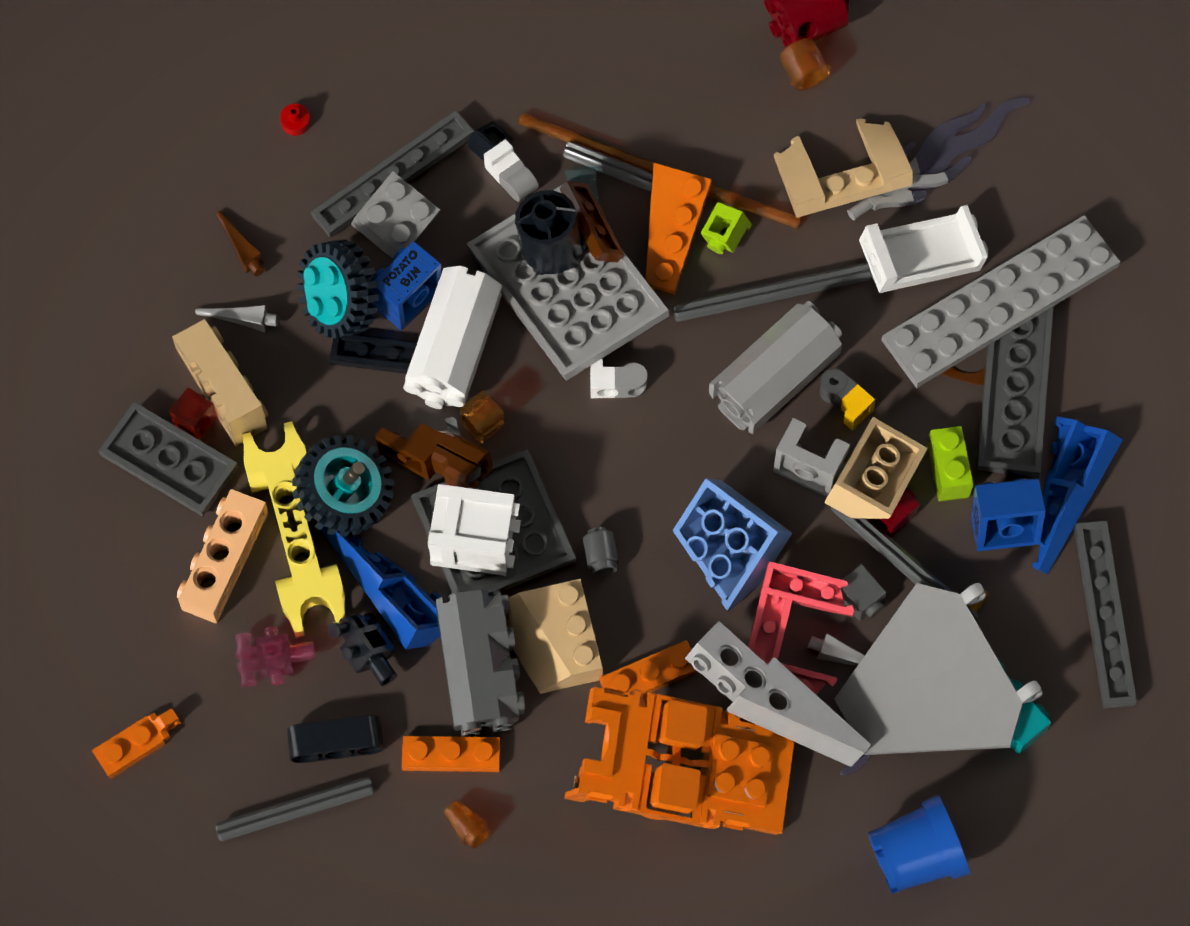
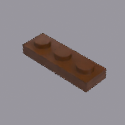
M565 181L559 189L574 204L579 220L580 232L589 247L591 255L597 261L617 263L624 256V253L589 184Z

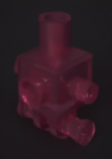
M277 627L265 628L266 637L255 638L256 646L251 647L250 633L235 635V640L238 644L235 658L240 660L236 666L237 671L241 672V687L247 688L257 685L254 671H260L262 678L271 677L272 685L284 684V675L294 674L293 663L316 660L314 642L306 641L290 644L288 634L278 635Z

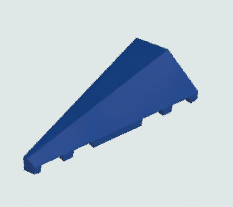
M1059 416L1055 420V425L1058 427L1057 441L1051 445V452L1054 453L1052 470L1047 471L1043 501L1046 512L1038 561L1033 562L1032 568L1048 574L1123 441V439L1109 430L1087 426L1078 420Z
M324 526L322 528L324 535L405 649L429 646L440 637L435 604L436 599L441 598L438 593L434 591L429 595L416 583L417 578L379 551L372 554L362 547V539L357 535H354L352 538L349 536L344 537L340 536V531L330 535L327 534L328 527Z

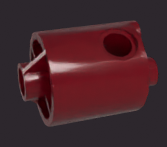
M763 0L764 6L772 18V21L769 22L770 31L774 38L781 37L787 52H792L848 26L850 0Z

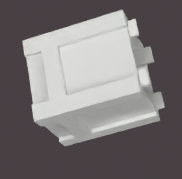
M438 484L428 538L430 565L506 576L507 568L513 569L515 556L509 555L513 550V532L519 533L521 520H516L520 504L514 503L515 495Z

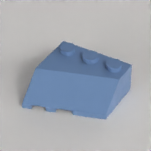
M710 478L704 480L672 530L691 559L697 562L706 576V581L711 588L716 590L722 599L721 603L727 611L734 608L760 585L765 576L769 561L774 562L792 535L791 531L722 480Z

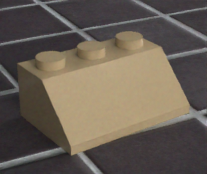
M872 417L824 503L850 518L889 519L923 458L927 447Z

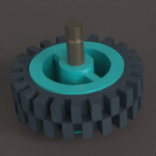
M346 239L317 243L309 247L310 250L303 254L306 259H301L299 264L304 270H300L297 273V278L303 280V283L297 284V291H303L304 296L299 297L300 304L306 303L307 305L302 311L305 316L311 315L308 321L309 324L317 326L315 331L319 334L324 333V337H332V339L360 334L362 331L369 328L368 324L373 323L375 319L371 314L377 313L378 307L372 302L379 301V294L373 293V288L379 287L378 280L372 281V275L376 274L374 267L367 268V265L371 262L369 257H362L364 250L361 247H356V243L348 242Z
M334 435L330 441L326 437L318 445L317 443L314 444L301 459L294 472L297 475L292 479V486H297L293 491L294 499L300 498L301 500L296 506L299 511L306 509L308 512L304 518L308 522L312 518L317 520L318 522L314 527L319 530L324 526L328 527L327 534L334 535L336 531H340V536L347 537L350 532L354 536L360 534L363 529L364 531L370 529L389 508V502L394 495V492L390 491L394 486V479H388L392 470L390 466L383 467L386 458L383 454L376 458L374 455L377 451L376 447L372 445L367 450L364 448L365 440L360 438L357 443H353L354 436L346 435L343 440H341L340 435Z

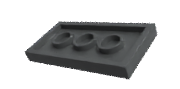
M133 402L98 450L100 456L202 517L205 516L239 468L238 463L136 402Z

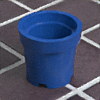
M938 794L921 802L922 807L880 828L867 832L879 866L884 875H886L885 880L892 894L949 876L953 880L970 875L961 844Z

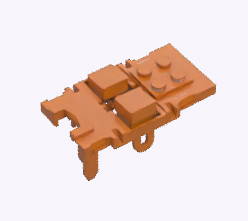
M598 687L590 689L585 722L588 724L598 723L606 725L600 761L587 758L582 760L579 776L574 778L573 787L575 789L565 792L564 799L578 802L592 800L607 803V801L614 802V810L642 815L649 819L668 820L708 829H716L720 827V824H723V827L741 831L745 828L774 835L782 834L794 741L743 718L735 717L734 714L729 713L727 710L722 711V707L651 692L641 694V690L637 689L630 691V694L627 695L623 694L624 691L606 687L604 689ZM648 742H652V744L660 742L661 744L669 745L667 754H660L655 750L647 749ZM701 747L700 752L704 753L703 760H690L681 757V748L697 750ZM646 756H650L658 761H666V763H663L651 773L652 765L646 764L645 760ZM680 764H683L688 767H702V769L700 772V770L680 766ZM680 813H685V814L691 813V818H690V817H685V816H680L679 814H680Z

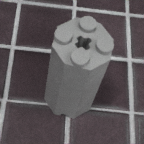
M807 301L804 305L797 303L710 382L709 394L712 399L716 396L719 397L721 403L717 405L719 410L737 428L745 430L749 427L748 433L754 434L840 355L842 343L839 338L842 336V332L833 322L828 323L821 317L818 308L810 301Z

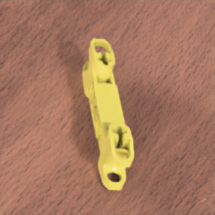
M291 421L284 423L285 443L275 452H264L258 449L251 432L242 434L244 444L243 462L251 492L255 493L269 489L292 574V576L275 580L283 612L293 628L295 637L298 638L305 636L303 627L304 614L307 609L315 605H323L329 608L337 623L346 616L345 593L338 566L334 564L323 568L319 567L309 526L304 518L305 512L304 510L299 511L296 506L301 501L300 498L294 499L289 504L279 503V500L284 496L293 497V491L297 488V486H292V479L297 475L294 472L301 459L307 453L305 445ZM288 518H295L297 531H291ZM304 552L310 555L303 562L294 560L295 556L299 553Z

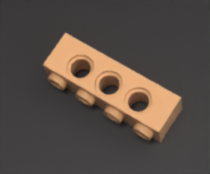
M233 489L230 490L227 498L223 497L220 500L216 511L218 517L214 525L210 524L204 534V547L201 553L197 552L194 555L190 565L192 572L187 581H182L177 592V598H179L178 601L182 611L216 624L268 515L266 502ZM232 523H239L242 525L241 528L235 532H229L226 530L227 527ZM225 550L229 552L224 559L217 560L213 558L218 551ZM213 578L216 580L211 587L204 588L200 586L204 579Z

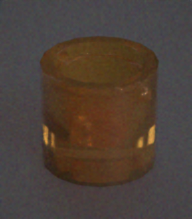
M810 38L802 39L789 45L780 54V61L791 79L790 84L794 85L796 90L811 89L823 82L830 73L831 67L826 64L815 42Z

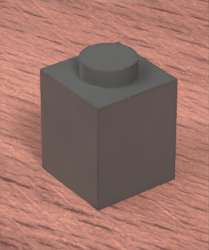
M862 564L842 579L848 583L847 587L841 588L844 604L846 606L853 605V614L859 621L863 620L866 616L873 618L884 608L883 603L886 592Z

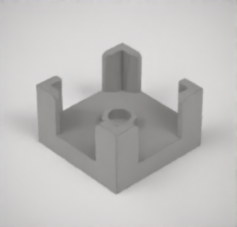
M792 418L776 449L773 472L827 497L846 464L844 459L849 451L850 444L840 439H835L824 459L803 449L802 445L798 443L806 428V424Z

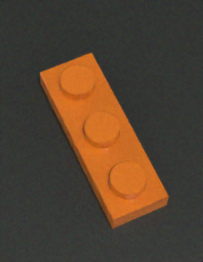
M685 640L599 677V682L603 689L606 687L624 691L623 694L625 695L630 694V691L634 689L641 690V694H645L698 673V671L685 659L692 650L688 641Z
M403 736L402 771L500 772V737Z

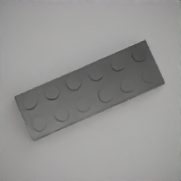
M1053 307L987 346L976 470L1031 477L1040 476Z

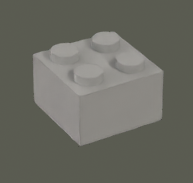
M392 171L357 213L351 225L393 259L398 250L402 247L407 248L413 241L416 242L436 218L440 209Z

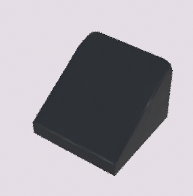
M492 121L474 130L468 147L484 161V154L505 139L511 145L514 139Z

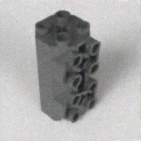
M487 589L451 594L449 595L450 601L443 603L442 597L436 599L435 604L454 730H461V736L468 737L481 734L480 730L493 727V732L513 729L512 725L519 720V715L524 714L525 704L523 691H516L515 683H519L520 678L518 659H511L509 653L514 651L515 637L513 627H507L506 620H509L510 614L508 595L501 596L500 590H494L493 596H488Z

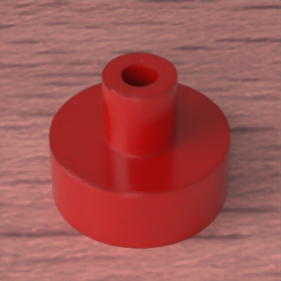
M297 103L289 104L280 113L281 127L287 134L298 136L304 134L309 129L311 124L310 114L305 106Z

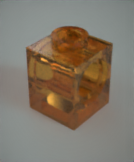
M484 390L459 409L461 424L480 444H483L505 426L504 411Z

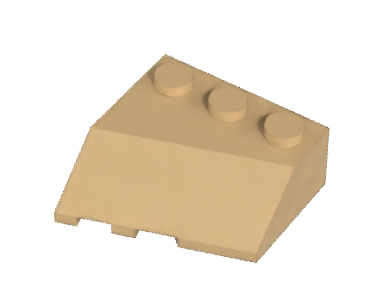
M581 579L523 591L509 597L510 614L509 620H506L507 627H513L515 637L514 652L540 694L599 681V677L603 676V667Z

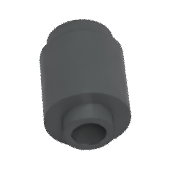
M605 527L590 529L588 534L583 537L588 568L592 570L594 576H607L615 573L619 558L614 533L606 530Z

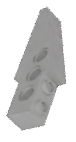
M720 621L703 636L685 657L696 671L703 674L717 687L719 692L726 695L732 701V704L726 709L729 713L850 767L871 746L864 737L775 657L766 664Z

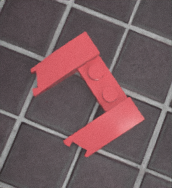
M769 561L747 647L766 664L774 657L778 660L792 604L852 617L854 612L853 605L845 607L841 588L848 586L847 581ZM783 664L816 695L825 684L833 687L837 682V677Z

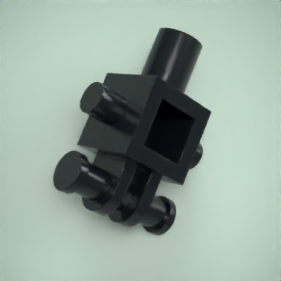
M366 613L363 616L354 614L350 617L341 618L339 623L333 622L329 624L328 633L332 638H339L342 635L345 639V643L340 649L344 659L349 661L356 673L371 670L381 686L389 684L397 677L396 672L387 661V657L395 647L392 644L391 638L386 636L380 625L376 623V618L372 613Z

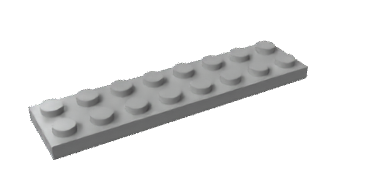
M1084 215L882 335L881 341L914 386L918 388L1118 268L1120 260Z

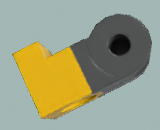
M829 369L823 373L819 389L821 398L827 403L835 404L845 413L844 424L853 431L874 411L875 399L839 369Z

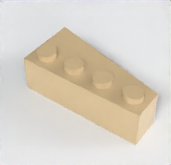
M203 319L172 336L176 350L205 398L213 404L217 418L235 447L243 443L242 434L251 432V435L254 437L268 429L265 418L269 414L264 404L253 393V387L246 375H241L237 368L239 365L232 352H226L222 346L224 341L216 326L210 328L207 321Z

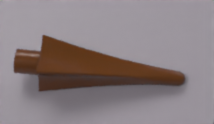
M218 211L216 216L229 236L245 273L251 270L254 276L261 275L265 271L262 266L264 262L260 259L261 252L230 223L223 212Z

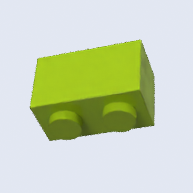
M962 426L931 430L927 447L938 502L969 498L973 488V480Z

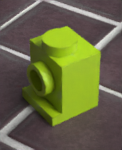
M717 202L701 231V235L707 241V247L718 254H723L725 250L734 253L746 229L750 230L752 224L743 211Z

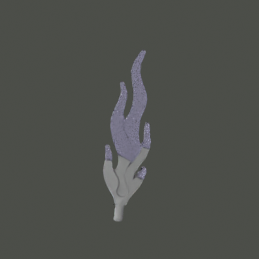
M1011 99L1001 104L979 128L964 135L955 136L957 132L979 121L985 110L984 104H981L974 112L941 124L926 138L916 157L909 163L913 171L912 186L865 198L847 210L848 216L855 220L870 209L876 211L881 208L904 207L924 200L927 196V191L921 189L939 187L955 179L971 163L972 158L967 156L952 168L946 170L948 165L964 152L990 142L1007 114L1016 108L1029 104L1030 99ZM910 141L903 148L907 159L915 148V141Z

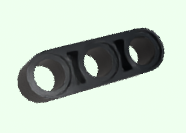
M368 715L302 723L287 728L290 761L293 763H309L377 754L384 750L381 719L378 716Z

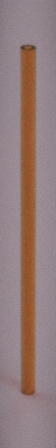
M521 113L519 117V125L567 143L568 141L576 142L653 173L654 162L530 115ZM711 184L708 196L798 229L801 222L800 217L796 218L795 215Z

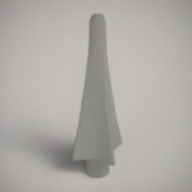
M266 305L239 308H197L195 310L197 315L229 321L264 333L266 332V325L277 326L279 322V315L267 313Z
M828 633L823 639L811 636L808 648L819 652L817 659L858 666L865 656Z

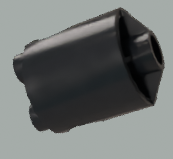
M542 190L527 196L515 212V225L527 264L539 275L559 274L576 268L580 263V257L583 253V239L580 234L579 220L573 202L563 193L554 190Z

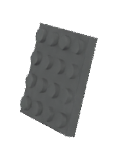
M528 449L493 462L490 473L482 482L479 481L480 485L476 488L478 490L514 494V503L520 504L518 517L516 516V520H521L519 533L513 532V550L509 554L515 556L513 569L507 568L506 576L441 567L452 594L487 589L488 596H493L494 590L503 592L576 562V556ZM438 484L411 495L412 502L428 538Z

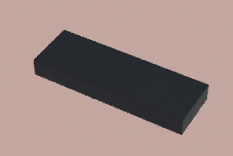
M362 335L334 338L329 361L331 365L407 374L417 342Z

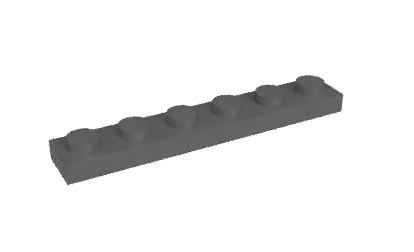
M455 110L312 210L313 219L329 238L333 237L352 223L357 213L392 171L409 183L468 142L474 130Z
M1107 521L1076 523L1074 531L1103 709L1135 706L1137 699Z

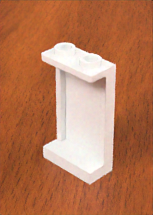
M968 205L961 206L958 212L953 215L884 230L879 229L878 223L867 225L859 239L879 293L977 272L981 270L988 257V247L985 241L980 238L976 217L970 213Z

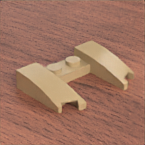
M856 119V125L871 164L825 177H817L799 136L791 140V146L784 152L774 153L775 162L796 218L913 185V171L889 122L885 121L884 125L866 123V119Z

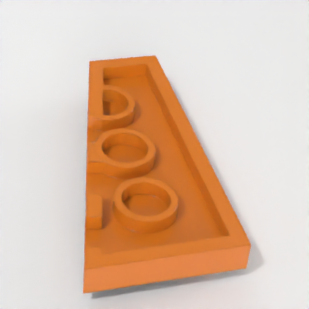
M657 163L653 164L646 281L653 289L675 295L706 203L712 179Z

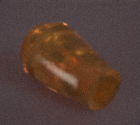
M459 801L452 802L444 811V815L464 845L477 848L489 837L491 830L488 827V822Z

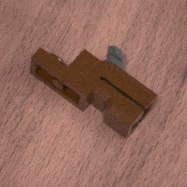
M453 417L446 418L447 429L443 431H437L421 423L408 439L398 432L392 433L384 428H381L375 435L380 455L383 454L385 458L428 480L435 473H438L445 477L446 485L476 489L480 485L479 481L482 482L493 467L490 452L462 438L458 420Z

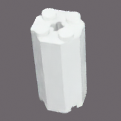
M463 266L443 268L403 387L405 391L425 399V404L435 409H442L443 405L463 407L465 405L502 296V285L480 271H476L475 276L466 274L468 268Z

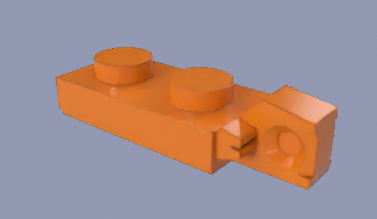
M172 708L158 717L154 712L94 748L92 752L109 779H112L166 745L165 741L170 738L168 732L181 724L180 719Z

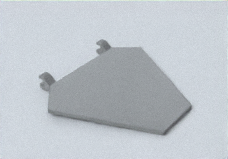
M916 583L836 695L834 700L847 723L871 744L864 753L865 755L1011 748L1023 704L1040 698L1043 693L1037 681L1027 683L1016 692L967 606L976 604L986 598V593L980 583L971 585L961 594Z

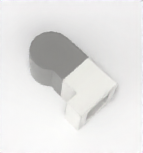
M506 139L484 154L486 170L517 202L539 188L534 175L513 152V147Z
M600 359L590 366L591 398L638 397L646 391L647 370L639 363H629L624 367H603V359Z

